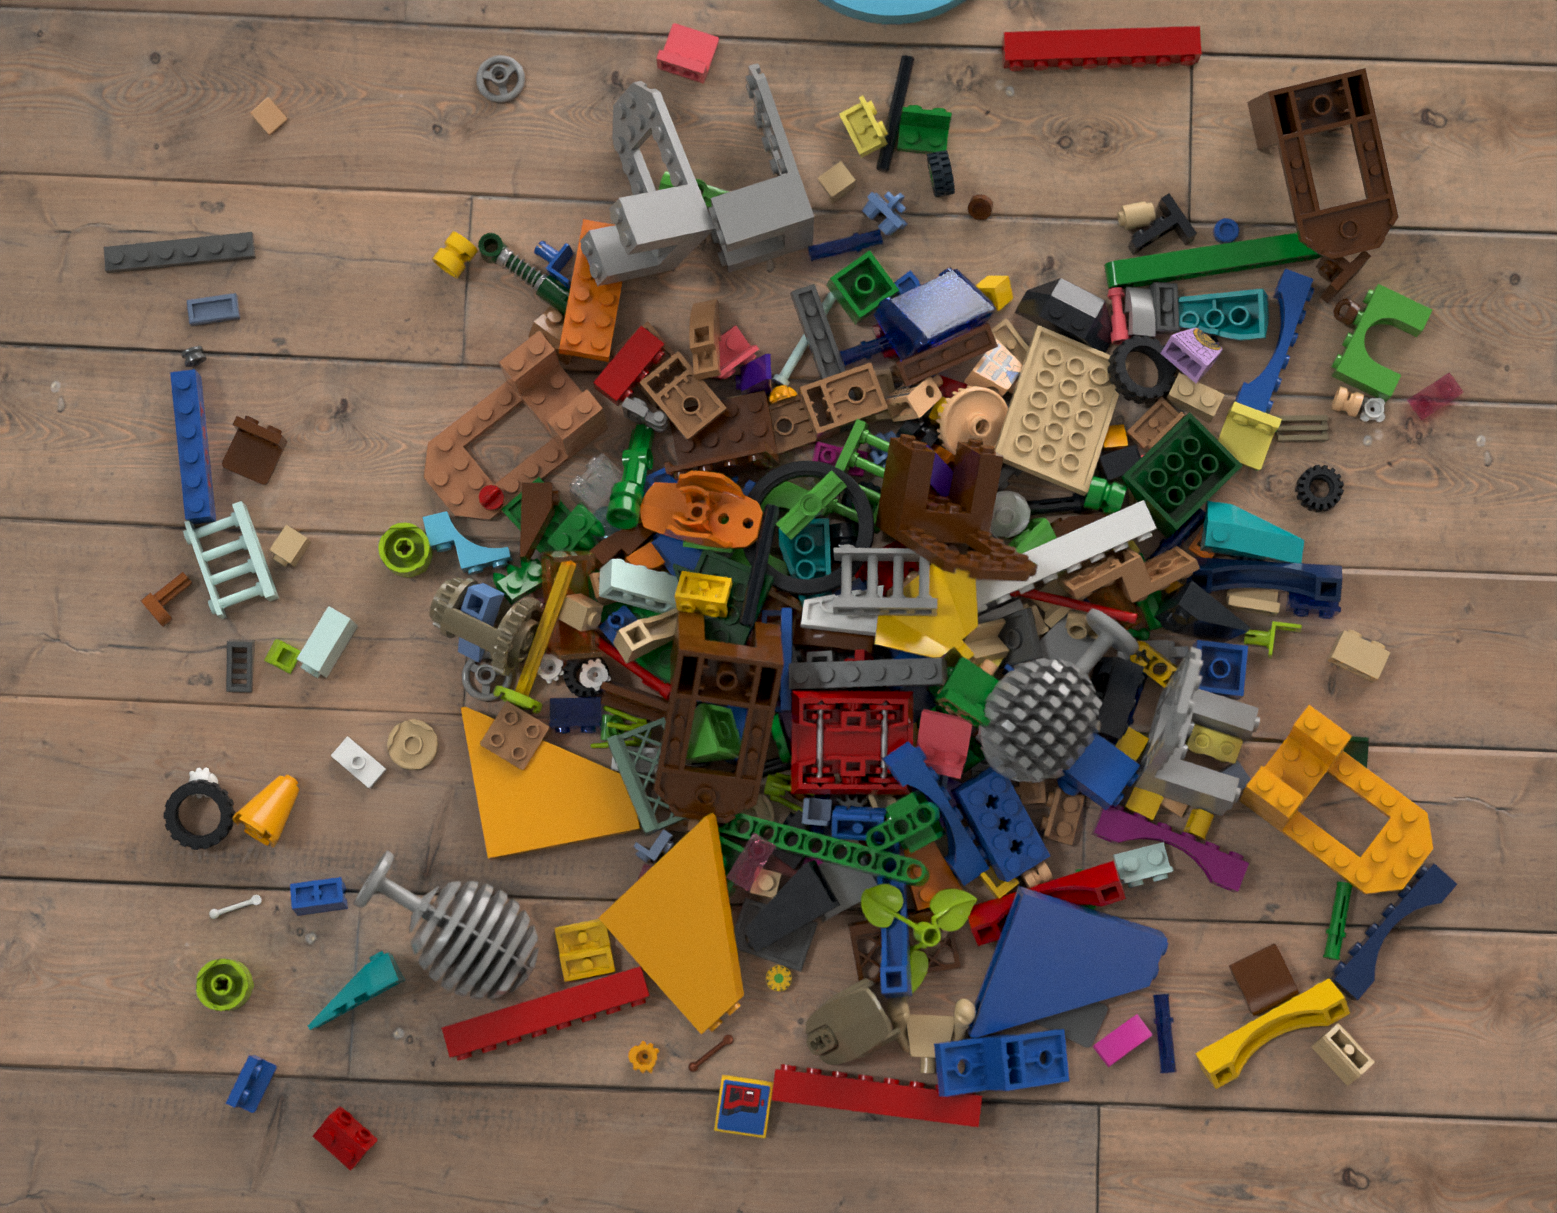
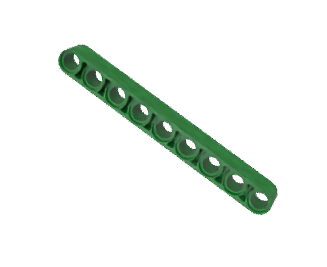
M1297 233L1115 260L1104 264L1108 290L1116 287L1126 289L1127 287L1147 286L1154 282L1167 283L1310 261L1323 256L1299 242Z
M738 813L736 818L718 827L720 835L911 886L920 887L929 880L930 873L928 868L916 859L882 850L875 851L867 846ZM745 822H749V830L741 834L740 826ZM773 828V837L769 840H764L765 831ZM798 835L797 844L792 847L788 846L789 837ZM817 841H822L823 847L821 851L813 853V844ZM840 848H847L846 857L841 860L837 859V851ZM866 854H871V863L867 866H862V857ZM889 861H896V869L891 873H887L885 870L886 864ZM915 867H920L922 869L921 876L917 879H911V870Z

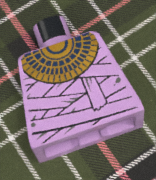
M1195 327L1171 335L1161 354L1193 382L1198 383L1214 365L1222 352V347L1219 346L1216 336H1207L1202 330Z

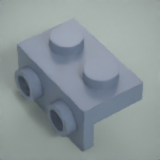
M663 829L650 850L636 842L633 846L637 850L635 855L647 864H650L651 861L657 863L662 855L664 856L675 846L672 842L674 838Z

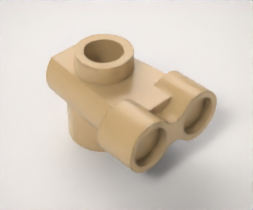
M1069 610L1065 626L1069 636L1074 639H1083L1087 635H1091V638L1094 639L1099 637L1087 623V612Z

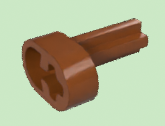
M182 572L157 593L152 595L150 592L140 601L159 624L164 627L173 619L163 606L189 587L192 582Z

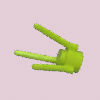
M608 706L603 707L605 711L611 714L619 715L621 718L634 722L631 726L607 722L606 725L608 727L631 731L648 724L646 719L634 717ZM643 732V733H641V734H639V735H642V736L645 737L646 732ZM633 736L631 738L634 740L624 741L626 746L640 747L643 740ZM607 742L592 743L590 745L591 748H609Z
M776 773L775 776L769 774L764 794L771 795L770 800L779 802L795 811L800 810L803 812V808L780 797V795L785 796L787 790L791 791V785H788V781H785L791 780V775Z

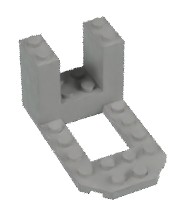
M758 63L748 66V75L745 76L747 84L745 86L749 98H753L755 106L753 107L755 113L753 117L757 129L762 128L764 137L761 138L765 152L770 151L772 160H769L773 175L778 174V177L711 198L712 207H709L708 211L715 229L710 234L713 243L719 244L721 252H717L721 266L727 267L728 273L813 246L814 215L764 73L759 74L761 69Z
M642 81L633 82L613 105V144L621 159L623 171L627 174L631 184L633 195L619 198L610 207V217L615 224L614 226L590 230L580 240L582 253L587 258L590 273L595 278L597 286L674 270L715 229L661 92L655 88H647V84ZM651 134L658 144L662 161L666 164L670 174V180L674 186L672 188L656 191L639 149Z
M1191 647L1160 694L1148 736L1149 740L1145 746L1139 767V776L1135 781L1134 787L1222 816L1227 809L1231 810L1233 804L1237 803L1241 793V788H1238L1239 778L1184 761L1188 745H1185L1188 736H1191L1194 724L1241 738L1244 743L1246 739L1250 740L1253 732H1256L1258 729L1260 718L1257 717L1259 708L1198 689L1202 679L1199 673L1203 660H1201V650Z

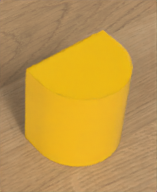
M1202 809L1191 810L1183 831L1194 835L1198 839L1205 840L1214 815Z

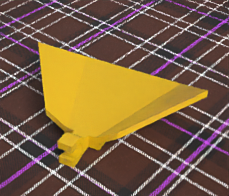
M931 564L929 595L932 598H937V616L878 615L875 644L930 658H941L955 647L962 657L968 660L971 659L975 654L964 643L963 639L978 627L976 579L969 578V572L956 569V573L953 574L942 571ZM919 575L903 588V595L906 598H916L919 595Z

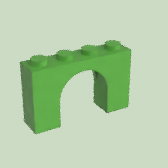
M1378 284L1374 290L1369 289L1363 299V303L1366 306L1363 312L1359 311L1352 324L1356 325L1353 333H1347L1342 343L1345 349L1342 355L1337 354L1331 367L1335 369L1332 377L1375 398H1382L1386 402L1392 396L1401 374L1376 363L1370 358L1364 345L1366 331L1372 326L1386 324L1417 338L1423 331L1432 309Z
M786 481L774 488L764 499L760 507L763 514L767 504L776 505L779 508V512L788 513L800 501L801 497L810 491ZM815 498L807 500L805 504L806 510L814 512L818 501ZM736 549L730 559L751 568L743 549ZM769 555L768 563L780 573L789 576L790 573L786 563Z

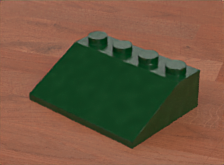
M1189 412L1136 462L1122 478L1137 502L1144 500L1156 528L1168 539L1243 465Z

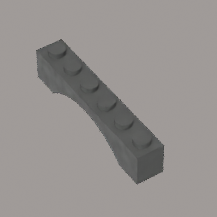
M944 658L789 663V689L793 691H820L859 687L944 686L947 681V660Z

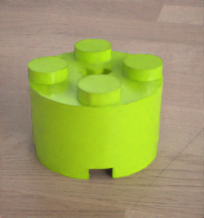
M394 524L382 535L379 541L378 550L381 560L397 576L408 578L417 576L425 572L431 563L433 549L430 546L429 539L414 524ZM408 545L411 551L404 555L401 551L405 550V546Z
M216 959L208 962L201 968L196 979V993L199 1000L209 1009L216 1011H233L240 1008L248 1001L254 988L252 975L248 968L239 961L232 959ZM222 980L228 981L227 990L220 989L223 986Z

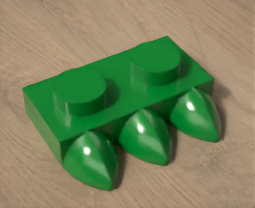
M578 504L547 542L564 559L568 558L574 562H583V555L578 546L591 550L594 547V543L589 533L597 537H604L605 531L602 523L583 504Z
M538 558L530 559L529 563H524L521 559V568L508 564L507 576L493 573L494 585L500 592L504 593V597L511 605L552 581L551 573Z

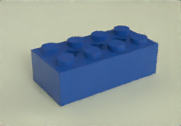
M989 767L951 790L953 797L978 843L987 855V859L999 880L1009 882L1050 857L1047 848L1009 779ZM988 796L991 797V802L989 806L986 805V803L988 802ZM999 819H1003V826L1001 828H998V825L1001 823ZM1012 841H1015V848L1013 850H1010V848L1013 846Z

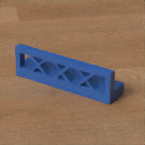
M792 608L762 610V623L767 624V616H781L780 631L784 666L780 682L781 691L779 690L778 692L781 695V707H775V713H792V690L789 689V663H792L793 611Z

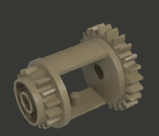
M459 577L446 580L436 592L431 603L429 615L434 621L432 625L441 629V634L447 638L458 636L489 651L492 659V669L503 676H509L510 673L513 674L515 668L518 669L520 662H524V659L528 656L544 608H542L544 604L531 596H527L526 599H522L521 602H517L514 605L502 600L494 622L499 625L498 629L461 611L468 587L479 584L476 580L472 578L464 580Z

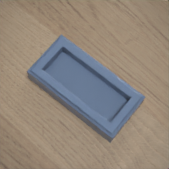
M236 293L186 300L190 326L240 319L238 296Z

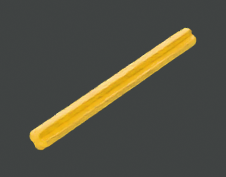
M564 559L560 564L515 689L516 692L528 697L576 568V564L571 560Z

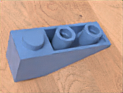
M485 583L468 587L461 611L493 627L504 593ZM459 637L458 652L478 663L481 662L485 649Z

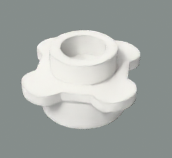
M1364 397L1361 404L1362 413L1360 414V419L1364 422L1368 420L1382 422L1385 419L1383 414L1385 401L1382 398L1369 399ZM1370 408H1374L1375 411L1371 412Z

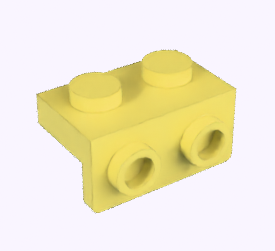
M864 96L859 97L861 103L839 114L861 158L887 145L884 136L888 134L882 121L877 123L874 115L878 113L872 101L866 102Z
M1194 724L1192 734L1186 740V745H1188L1190 751L1197 754H1206L1219 761L1234 764L1243 743L1241 738Z

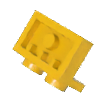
M682 571L674 595L677 610L704 614L714 618L727 617V602L733 584L732 578Z

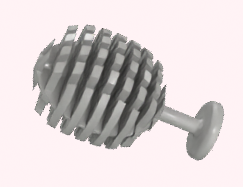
M1091 609L1087 613V623L1099 637L1075 665L1060 659L1047 660L1046 658L1036 659L1034 662L1020 663L1014 666L1015 670L1008 672L996 684L992 693L986 698L985 717L991 721L987 727L979 726V733L975 738L982 744L983 748L981 749L987 762L998 774L1014 781H1031L1032 783L1041 782L1047 778H1059L1064 775L1063 770L1070 769L1075 761L1084 753V749L1094 740L1092 733L1100 732L1101 723L1100 720H1096V716H1098V709L1101 707L1102 702L1094 696L1096 692L1087 674L1111 646L1126 655H1134L1139 650L1136 640L1120 624L1103 612Z
M388 850L385 851L368 876L353 904L362 908L369 902L376 891L384 894L413 912L409 933L413 931L422 917L424 920L411 940V947L414 955L423 948L418 960L423 970L427 969L433 962L429 972L431 979L437 981L440 976L446 973L442 979L441 987L450 990L458 982L455 994L465 996L472 989L470 994L472 999H481L487 993L488 999L501 997L508 991L516 975L519 976L509 993L515 991L528 980L535 968L539 947L533 950L526 964L524 963L538 940V935L534 925H531L529 928L527 927L530 917L525 910H522L516 916L519 904L514 899L509 900L503 906L507 899V894L501 890H498L490 899L493 886L484 884L475 894V890L478 887V882L476 881L466 882L454 897L461 884V881L448 883L441 890L434 904L431 905L429 903L439 887L419 898L386 877V874L393 863L394 855Z

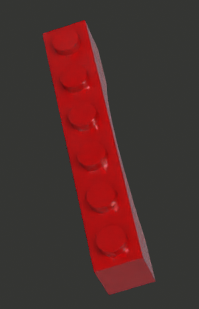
M1114 860L1027 888L1074 904L1100 907L1126 899ZM1016 892L1002 896L1000 899L996 898L973 906L968 919L970 929L978 946L999 940Z

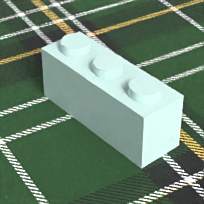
M611 559L600 569L599 597L658 613H665L676 608L674 595L678 580L676 576H672L667 572L654 571L643 565L636 566L626 563L621 559Z

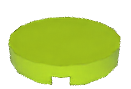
M498 685L494 689L493 695L498 698L501 694V699L504 702L508 701L523 710L534 708L532 712L535 714L541 712L543 704L528 696Z

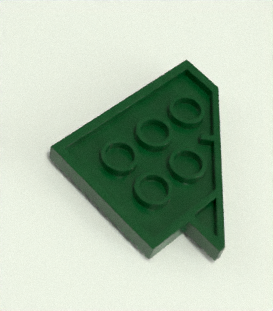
M703 549L694 571L674 563L673 569L678 582L682 571L732 578L733 584L727 602V617L714 618L704 615L705 640L746 646L754 625L752 627L741 626L739 619L751 568ZM767 574L764 576L754 623L760 614L775 579Z

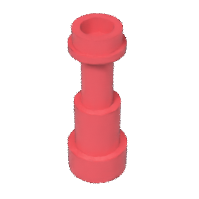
M1116 287L1108 290L1107 297L1112 299L1113 315L1111 316L1113 332L1110 333L1111 344L1120 345L1126 339H1130L1131 336L1128 335L1126 314H1123L1121 298L1125 297L1123 288Z

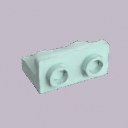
M1164 842L1113 855L1122 885L1128 883L1129 888L1143 885L1142 879L1150 877L1153 878V882L1167 879V873L1173 872V867L1170 866Z

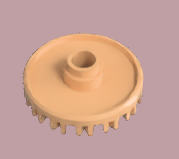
M975 385L973 387L967 386L966 389L959 388L958 392H952L954 396L946 398L947 404L943 403L941 405L945 407L943 413H938L941 418L936 420L940 423V429H937V432L940 433L938 438L944 442L942 446L954 456L956 455L958 442H968V439H978L983 441V445L995 448L1008 411V406L1003 398L993 390Z

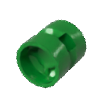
M1093 476L1084 507L1095 511L1101 508L1104 514L1108 515L1116 513L1121 509L1127 486L1116 482L1110 485L1106 479Z
M620 481L613 485L606 513V519L613 527L626 530L632 529L638 524L641 512L640 506L644 497V491L638 484L630 481Z

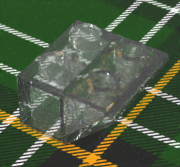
M603 453L599 457L594 456L586 465L588 470L582 476L577 475L569 486L571 487L569 492L572 500L577 505L583 504L596 518L608 506L611 489L615 483L622 481L623 473Z

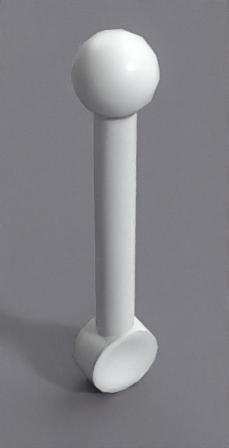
M254 895L250 900L220 910L212 909L209 912V916L212 919H216L221 914L251 904L259 905L262 902V898L259 895Z

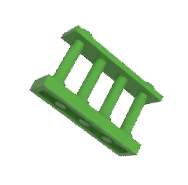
M857 419L835 467L848 473L850 467L854 468L857 466L883 478L885 468L859 457L860 454L857 452L861 444L865 445L867 443L888 453L889 442L870 434L868 430L869 425ZM859 484L868 500L877 503L879 506L880 494ZM836 498L821 513V515L828 517L829 512H836L859 523L856 510L838 503L839 500ZM878 506L873 514L874 533L879 534L881 530L875 526Z

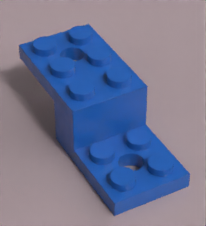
M1064 1029L1019 1035L997 1034L934 1044L939 1096L942 1097L985 1090L1009 1091L1069 1081ZM1044 1051V1053L1046 1054V1062L1042 1065L1040 1062V1054ZM960 1060H962L965 1065V1069L961 1074L958 1071V1063L960 1062Z

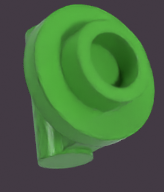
M602 715V741H607V738L611 736H619L624 733L625 730L615 729L606 725L607 722L624 724L619 715Z

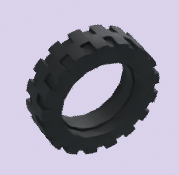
M1137 335L1126 339L1114 349L1108 361L1110 363L1108 374L1111 375L1109 379L1111 384L1115 385L1116 392L1124 395V399L1128 401L1133 400L1136 404H1141L1142 402L1149 404L1154 400L1156 401L1171 389L1170 385L1174 383L1176 378L1174 377L1176 366H1173L1161 354L1165 345L1162 346L1159 344V340L1155 338L1153 340L1149 339L1150 336L1146 335L1142 337ZM1129 353H1143L1154 362L1158 371V380L1154 387H1142L1129 377L1125 364Z
M192 780L176 789L165 804L166 809L163 814L166 820L165 827L172 834L170 835L174 841H179L181 846H188L193 850L208 849L220 843L229 834L234 825L232 817L235 815V810L233 809L234 802L232 798H229V793L225 789L222 790L219 784L208 782V780ZM204 794L212 798L218 805L221 813L220 822L212 833L195 835L187 831L181 824L179 808L182 801L188 796Z

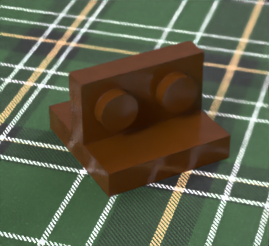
M1367 251L1361 252L1351 263L1344 257L1331 260L1322 257L1315 267L1318 269L1320 276L1327 281L1330 280L1331 283L1320 298L1328 304L1363 268L1371 255Z

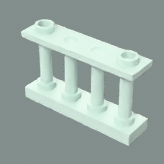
M242 501L232 504L234 512L231 513V516L195 529L194 524L190 521L184 522L187 529L183 531L188 545L192 544L211 597V600H208L210 610L213 615L217 614L221 619L227 618L224 608L255 596H265L269 602L279 599L247 506ZM234 525L236 527L240 526L243 535L239 536L238 540L205 552L203 551L199 538ZM240 549H248L251 558L247 560V563L214 575L211 574L208 561ZM249 572L257 573L259 582L256 583V586L220 599L216 588L217 584Z

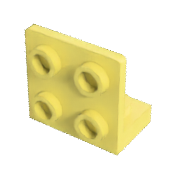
M1234 401L1229 408L1218 441L1242 465L1259 471L1264 463L1273 435L1278 430L1282 419Z

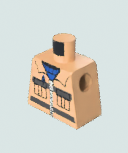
M996 339L998 347L984 354L964 382L972 387L975 385L993 390L1001 397L1007 391L1013 395L1018 381L1017 377L1020 375L1023 365Z
M935 374L907 387L903 384L885 398L888 406L887 412L893 422L916 419L924 415L942 397V393L938 388L943 384L942 378Z

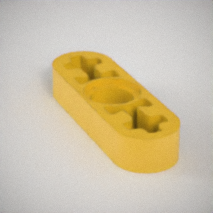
M1136 641L1139 645L1138 651L1141 652L1145 649V655L1150 661L1147 663V660L1142 656L1136 658L1135 653L1134 655H1129L1131 662L1144 666L1143 672L1165 688L1171 679L1169 677L1175 673L1178 667L1148 643ZM1157 663L1167 665V670L1163 674L1158 675L1153 672V667Z

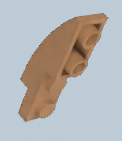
M718 299L694 303L691 309L689 341L690 350L693 354V370L696 380L721 375L719 353L721 332Z

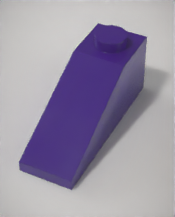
M764 354L740 367L741 375H736V390H741V395L766 391L767 396L770 395L771 356L770 354Z

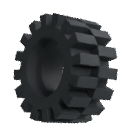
M1320 464L1315 465L1312 468H1308L1297 480L1295 492H1298V495L1296 497L1297 500L1300 499L1302 501L1301 505L1303 507L1305 505L1308 507L1307 510H1315L1316 513H1320L1323 510L1325 512L1340 501L1344 493L1342 489L1344 482L1340 481V474L1336 475L1334 473L1336 471L1334 468L1328 469V465H1323L1322 467H1320ZM1314 480L1325 481L1329 487L1328 495L1323 498L1314 496L1310 489L1311 483Z
M581 651L580 654L576 653L571 659L567 660V665L563 669V678L566 686L575 696L588 699V697H597L596 695L599 693L602 694L601 689L596 691L593 687H585L577 679V672L582 667V664H588L589 660L595 662L596 659L601 660L610 676L609 668L600 655H596L591 651Z

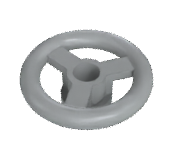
M502 55L494 56L484 61L476 75V84L480 93L488 100L497 103L508 102L516 98L521 93L525 83V74L521 65L513 58ZM496 63H506L509 65L508 67H506L502 64L494 65L490 69V71H486L490 66ZM516 71L518 77L517 85L508 93L506 84L509 77ZM499 75L504 76L502 80L496 79V77ZM483 79L490 80L493 84L497 85L500 95L489 92L484 85Z
M484 651L482 659H491L490 652ZM470 658L462 671V683L467 693L480 701L499 699L502 696L501 694L498 698L493 693L490 694V685L495 681L496 676L500 674L495 672L491 665L483 664L478 666L475 664L477 661ZM470 670L475 673L477 681L482 684V693L472 687L469 679ZM484 672L491 673V677L488 680L482 678ZM512 673L509 676H505L502 687L510 688Z

